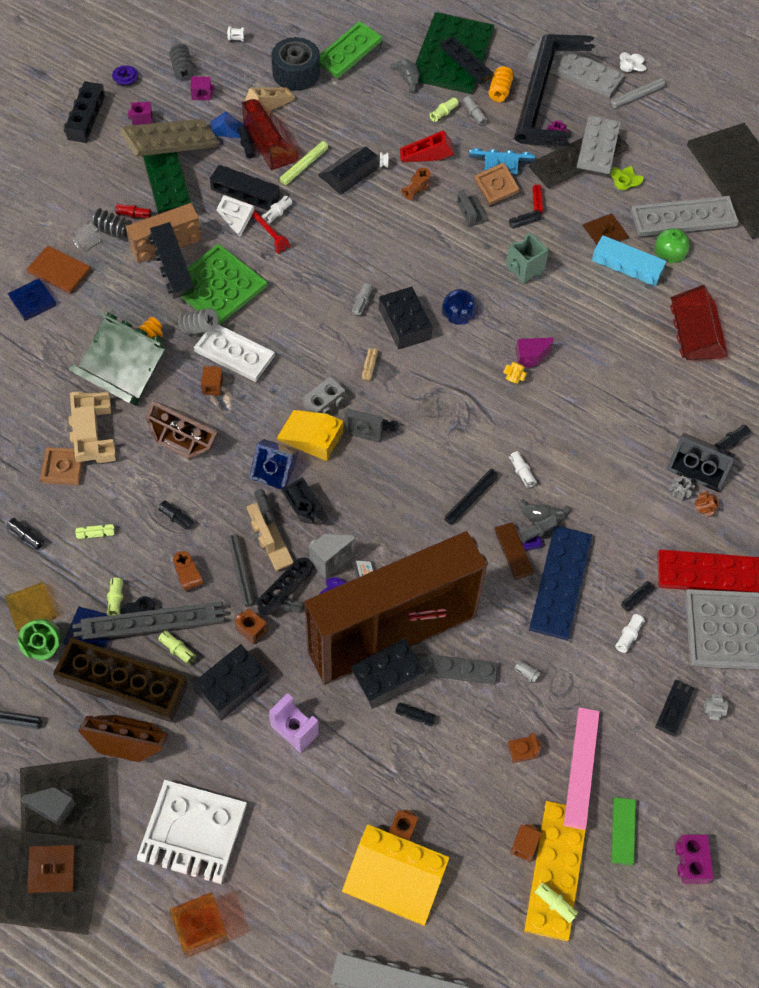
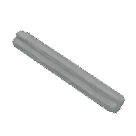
M659 78L612 99L610 105L615 109L663 88L665 81L663 78Z

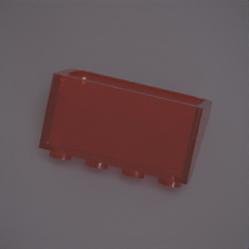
M250 99L241 102L243 125L248 127L255 146L270 170L272 171L296 162L298 150L277 117L258 100Z
M701 285L672 296L670 309L672 314L675 315L673 323L675 328L678 329L676 337L679 344L681 343V348H679L681 357L686 360H708L728 357L717 306L706 286Z

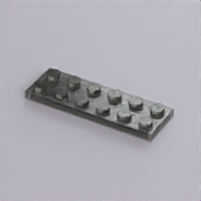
M619 135L613 157L627 151L629 147ZM583 138L530 162L529 168L548 189L586 171V169L577 168Z

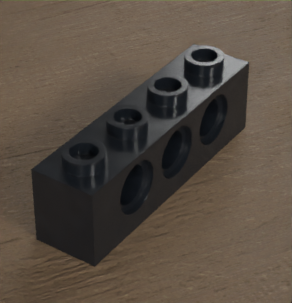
M84 81L82 87L79 88L78 97L74 100V107L69 112V119L63 128L67 140L87 143L105 99L103 84Z

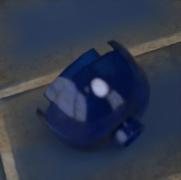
M455 289L445 296L442 303V315H445L448 322L456 325H465L476 316V299L469 291Z

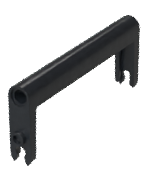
M546 34L542 37L514 139L518 143L548 146L570 145V142L567 140L569 135H567L566 131L535 129L555 52L592 51L595 45L583 42H591L594 40V37Z

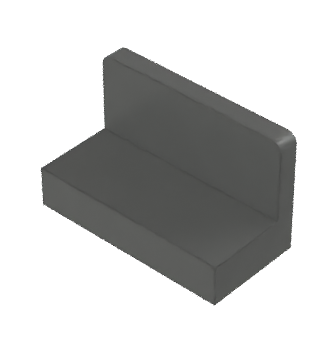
M464 189L457 192L456 203L469 227L488 221L475 195L468 197Z

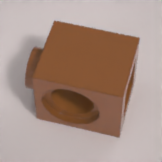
M203 366L201 380L202 395L221 396L223 382L222 367Z
M249 608L245 612L239 613L235 619L236 630L252 644H255L267 632V622ZM247 623H254L252 627H246L245 625Z
M398 810L389 833L411 841L418 823V817H415V814L409 810ZM404 822L410 828L403 831L399 829L398 825Z
M521 824L510 854L531 862L542 832L537 831L538 829L535 826Z

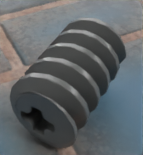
M185 44L174 45L169 52L174 74L179 80H190L191 76L195 75V70L192 65L189 49Z
M101 208L94 212L92 218V226L95 230L105 232L107 235H112L120 240L127 237L126 226L132 224L131 220L126 221L124 217L120 219L119 215L114 216L112 212L108 214L107 210L102 212Z

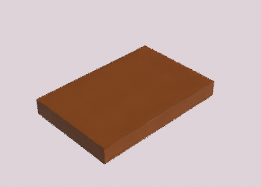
M48 245L27 268L29 274L69 294L77 288L91 271L89 265Z

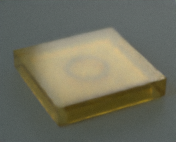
M44 582L5 596L18 633L31 620L37 618L53 620L57 618Z

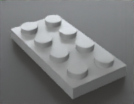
M588 116L577 168L610 174L620 121Z

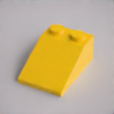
M293 410L279 433L277 440L327 461L343 434V421L324 413Z

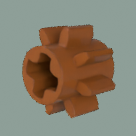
M708 491L700 493V496L697 497L698 499L695 500L697 511L705 513L706 516L715 514L716 508H719L717 496L715 494L709 495Z

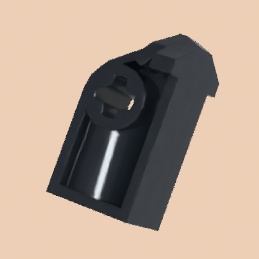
M303 477L281 489L301 522L307 524H324L327 522L328 516Z

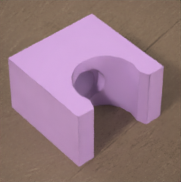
M287 693L269 711L270 725L301 753L319 735L318 720L314 716L307 718L295 706L294 699ZM292 724H298L300 726L296 730H292L289 728V726Z

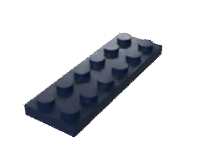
M561 526L554 527L529 631L568 641L592 534Z

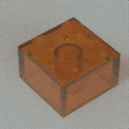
M212 892L169 909L186 958L229 941Z

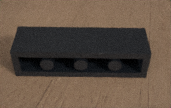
M218 165L210 177L211 190L268 211L280 199V186L229 167Z
M171 222L151 227L148 239L150 245L155 247L154 256L156 261L161 263L162 267L159 269L162 278L166 277L167 284L165 286L168 294H172L173 299L194 293V286Z

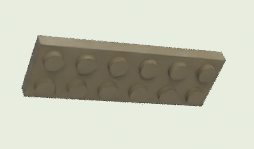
M204 119L122 126L120 129V133L136 156L216 148L220 144Z

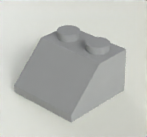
M324 534L320 538H315L309 546L312 566L327 579L355 556V537L353 535Z

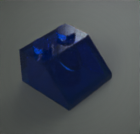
M266 439L261 440L256 445L249 479L275 488H285L295 468L299 450Z

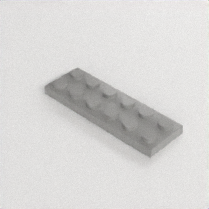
M542 38L539 39L526 56V62L532 65L535 64ZM556 51L550 70L551 73L607 98L612 96L625 75L572 51Z
M729 196L632 206L630 210L638 237L659 235L669 228L688 232L735 227L738 224V219Z

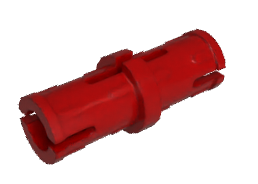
M119 203L116 204L115 208L118 210L115 211L117 215H126L133 219L135 217L150 218V213L152 212L151 209L137 207V205L129 206Z

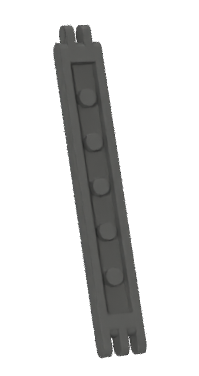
M223 602L81 619V623L72 625L73 630L81 629L80 632H74L73 636L74 638L82 637L83 641L224 623L226 622L225 617L217 618V616L224 615V610H216V608L223 607Z

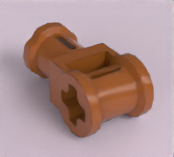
M423 167L417 169L416 174L411 178V182L401 189V193L406 199L412 200L417 192L420 194L429 187L430 170Z

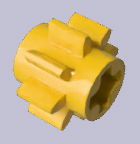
M516 362L506 365L503 372L507 374L505 379L516 384L519 383V380L524 381L527 372H524L525 366Z

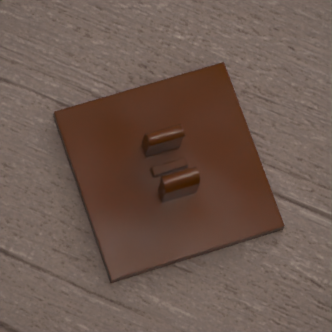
M612 213L583 224V227L596 245L602 235L618 242L629 239V236Z
M75 845L29 847L28 893L73 892Z

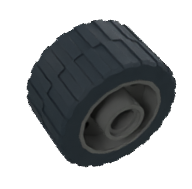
M290 37L281 40L273 47L271 54L272 74L279 86L299 91L312 87L320 77V53L314 43L302 37Z

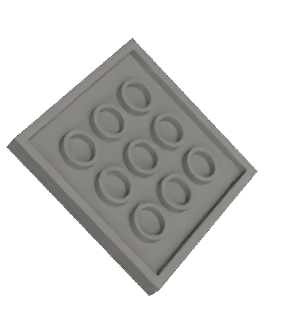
M686 589L685 602L690 666L759 670V593Z

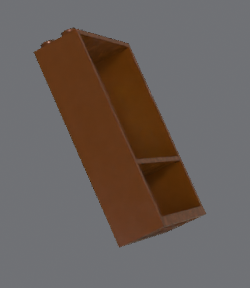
M468 531L304 601L307 652L324 686L353 673L351 666L404 638L412 647L476 618L488 561L484 554H480L475 538L473 536L470 537ZM438 608H445L446 611L437 613H447L446 617L436 615V618L420 620V618H417V621H409L408 619L410 617L408 613L413 611L419 613L422 610L435 609V611H438Z

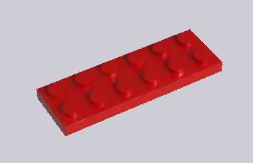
M659 549L657 552L658 588L759 593V557Z

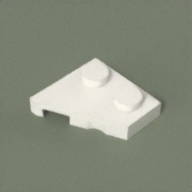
M223 196L216 210L234 232L241 237L255 208L253 205Z

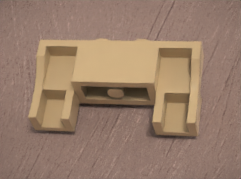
M71 392L72 416H68L70 427L73 428V432H70L71 443H74L76 462L96 460L97 463L116 461L113 439L99 441L97 415L111 414L109 392Z

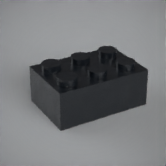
M412 286L379 296V311L398 350L431 340L433 327Z
M406 638L351 666L372 709L427 680L425 672Z
M240 644L193 682V687L196 694L220 720H223L269 682L268 672Z

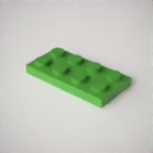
M359 21L320 54V66L338 79L381 43L382 36Z

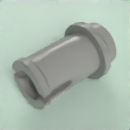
M521 659L514 669L515 672L529 679L530 683H536L541 675L539 668L535 669Z

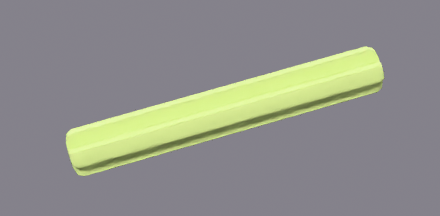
M324 141L320 142L280 177V182L287 185L328 149V144Z

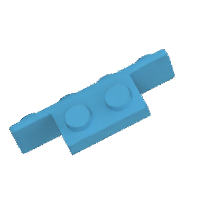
M473 148L469 150L468 157L485 158L484 171L504 162L511 175H517L518 161L534 162L535 155H532L531 152L515 154V151H505V153H500L499 150L490 149L487 152L482 151L480 148Z

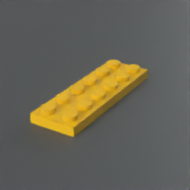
M546 801L524 932L568 942L572 921L568 923L558 912L552 911L549 908L550 905L534 892L544 881L548 887L556 894H561L563 900L574 908L586 829L582 830L563 826L566 805Z

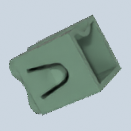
M530 232L524 236L523 241L514 242L509 245L506 266L510 272H513L519 278L521 283H528L529 279L536 275H541L542 271L545 270L549 250Z

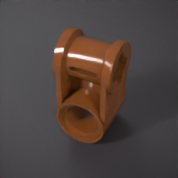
M186 551L176 553L173 561L184 591L186 592L202 585L203 580L190 554Z

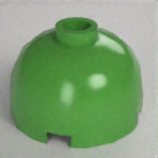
M666 229L656 239L654 246L655 254L658 258L668 260V263L683 261L689 251V238L680 229Z
M37 618L29 621L21 628L18 638V645L22 653L28 658L32 657L40 661L50 658L57 651L61 643L59 628L54 622L46 618Z

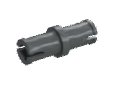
M550 515L518 531V536L523 543L535 536L540 537L543 535V532L558 525L553 515Z

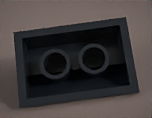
M367 146L356 148L324 169L318 176L341 195L377 170L378 155Z
M683 432L666 470L679 476L684 475V477L691 478V481L719 492L736 454Z

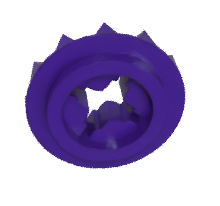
M123 65L113 71L112 78L117 85L122 84L124 87L128 84L130 86L131 83H136L138 72L132 66Z

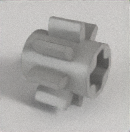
M682 475L678 479L674 477L669 489L673 490V497L676 496L682 500L686 496L690 498L695 485H691V478L689 479Z
M712 693L710 698H705L703 711L708 713L709 719L719 720L721 716H726L728 702L723 700L721 694Z

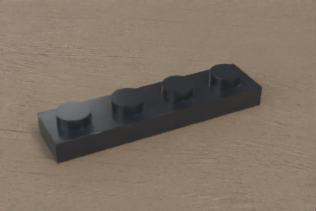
M453 36L440 42V48L478 83L482 84L493 77V72Z

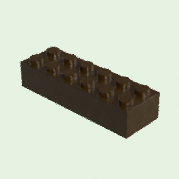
M72 637L53 672L59 684L171 723L188 687L185 676Z

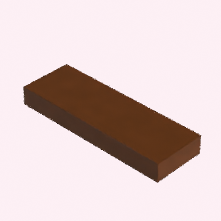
M513 522L495 527L494 532L514 579L517 580L533 575V568Z

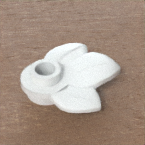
M627 52L620 54L621 70L625 72H631L633 69L637 71L647 70V67L642 64L645 60L642 55H630Z

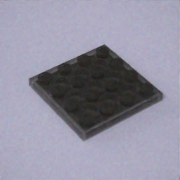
M107 757L20 768L21 798L24 795L56 788L59 791L65 789L70 792L76 804L60 827L24 806L21 801V844L23 855H28L29 847L75 845V848L112 843Z

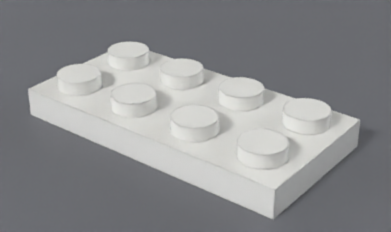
M217 325L216 329L212 332H205L194 346V352L254 382L259 379L275 357V352L220 325Z

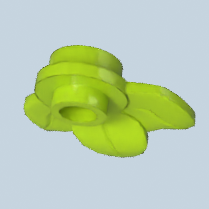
M632 166L626 167L623 170L613 167L610 172L611 177L615 180L614 185L619 190H627L630 187L639 186L644 179L643 176L634 174Z

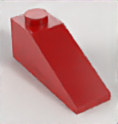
M445 130L400 148L402 163L438 161L454 155L453 143Z

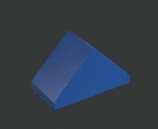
M225 111L211 121L210 129L215 136L240 138L238 128L243 126V123Z

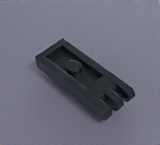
M676 679L655 726L656 729L673 737L676 735L694 691V687L690 686L688 693L684 690L687 686L685 683H682L681 688L678 689L679 680Z

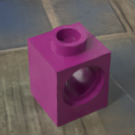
M191 76L190 89L192 100H211L212 94L215 93V85L211 83V77Z
M151 101L131 102V109H128V118L132 119L133 125L153 123Z

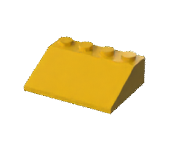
M367 824L342 892L425 926L449 857Z

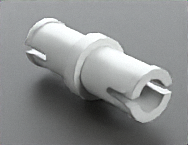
M284 196L278 203H274L271 209L262 215L265 221L268 220V224L276 217L281 216L283 211L292 205L290 198L286 201L288 196Z
M513 452L509 459L516 469V474L521 477L526 488L533 487L537 481L530 472V466L524 462L520 452Z
M634 614L628 626L623 628L622 636L615 645L618 651L626 653L632 641L636 640L638 631L645 622L642 616Z

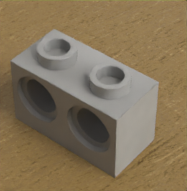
M329 377L303 397V408L308 412L329 415L334 408L340 407L344 403L345 389L333 378Z

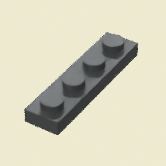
M416 653V658L426 676L495 685L496 662Z

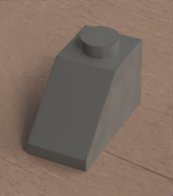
M56 788L24 795L20 799L24 806L60 827L76 805L70 792L65 789L59 791Z

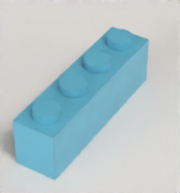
M603 235L594 250L592 261L653 286L657 285L667 262Z

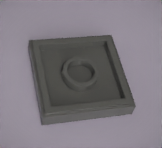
M346 408L345 434L381 442L383 417Z

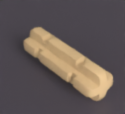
M368 349V355L362 372L363 380L370 381L372 379L378 355L377 349Z

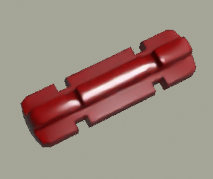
M535 184L532 189L534 211L539 210L542 214L544 209L542 204V186Z
M438 608V611H435V609L422 610L419 613L413 611L408 613V616H410L408 619L409 621H417V618L425 620L436 618V615L446 617L447 613L444 612L446 611L445 608Z

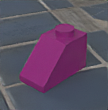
M554 338L517 339L516 356L518 364L526 368L537 366L552 350Z

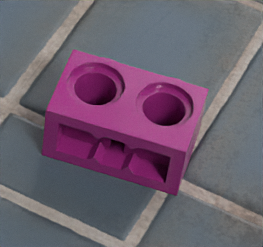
M681 835L677 842H675V853L679 855L680 864H678L677 871L678 876L682 877V884H709L714 878L708 835ZM687 844L693 845L696 849V853L690 852L687 848ZM690 866L696 867L699 875L693 874L690 871Z

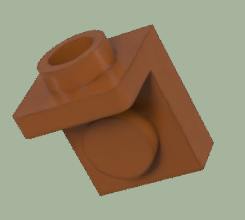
M530 733L529 737L508 741L513 763L537 759L542 750L540 739H536L535 733Z

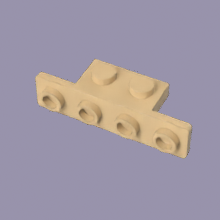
M257 503L247 506V511L252 520L251 526L253 531L258 533L260 546L265 548L275 571L291 566L293 560L275 522L270 525L265 523Z

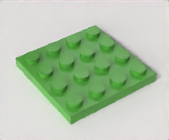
M217 244L187 268L194 286V293L181 296L180 298L196 311L208 308L213 309L218 315V325H221L268 285L267 281L220 244Z

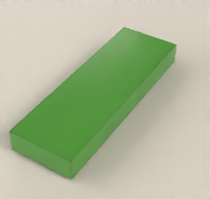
M613 798L611 863L631 866L634 864L636 800Z

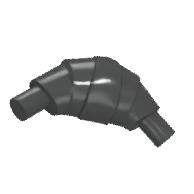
M409 60L391 63V70L397 69L407 84L410 85L409 92L415 93L420 77L417 65Z
M524 499L518 502V505L523 510L522 513L532 523L535 521L539 522L550 515H553L558 523L571 511L568 505L560 509L544 504L528 505Z

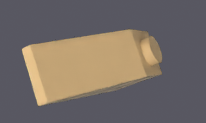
M250 87L243 104L251 114H265L295 100L296 97L288 88Z

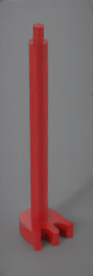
M254 210L252 216L275 240V252L280 254L281 250L285 251V247L290 248L288 239L283 235L279 236Z

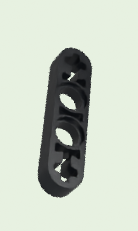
M304 557L298 558L259 597L257 609L260 614L270 615L274 613L312 572L311 560ZM294 577L296 581L291 583L287 582L286 579ZM277 589L284 591L282 595H276L273 592Z

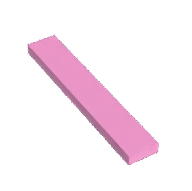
M578 708L563 826L582 830L586 829L599 711Z

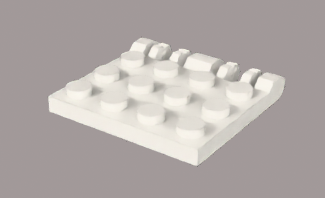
M164 780L138 852L137 861L146 863L153 846L149 864L154 865L157 862L160 849L167 850L162 862V868L167 869L169 867L174 852L176 855L171 870L187 874L192 858H195L191 876L196 877L200 871L201 861H206L209 863L204 873V879L210 880L214 865L216 864L213 882L222 884L247 802Z

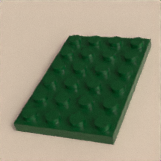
M435 12L415 63L420 73L418 82L472 94L476 80L440 48V42L453 36L483 63L495 25Z

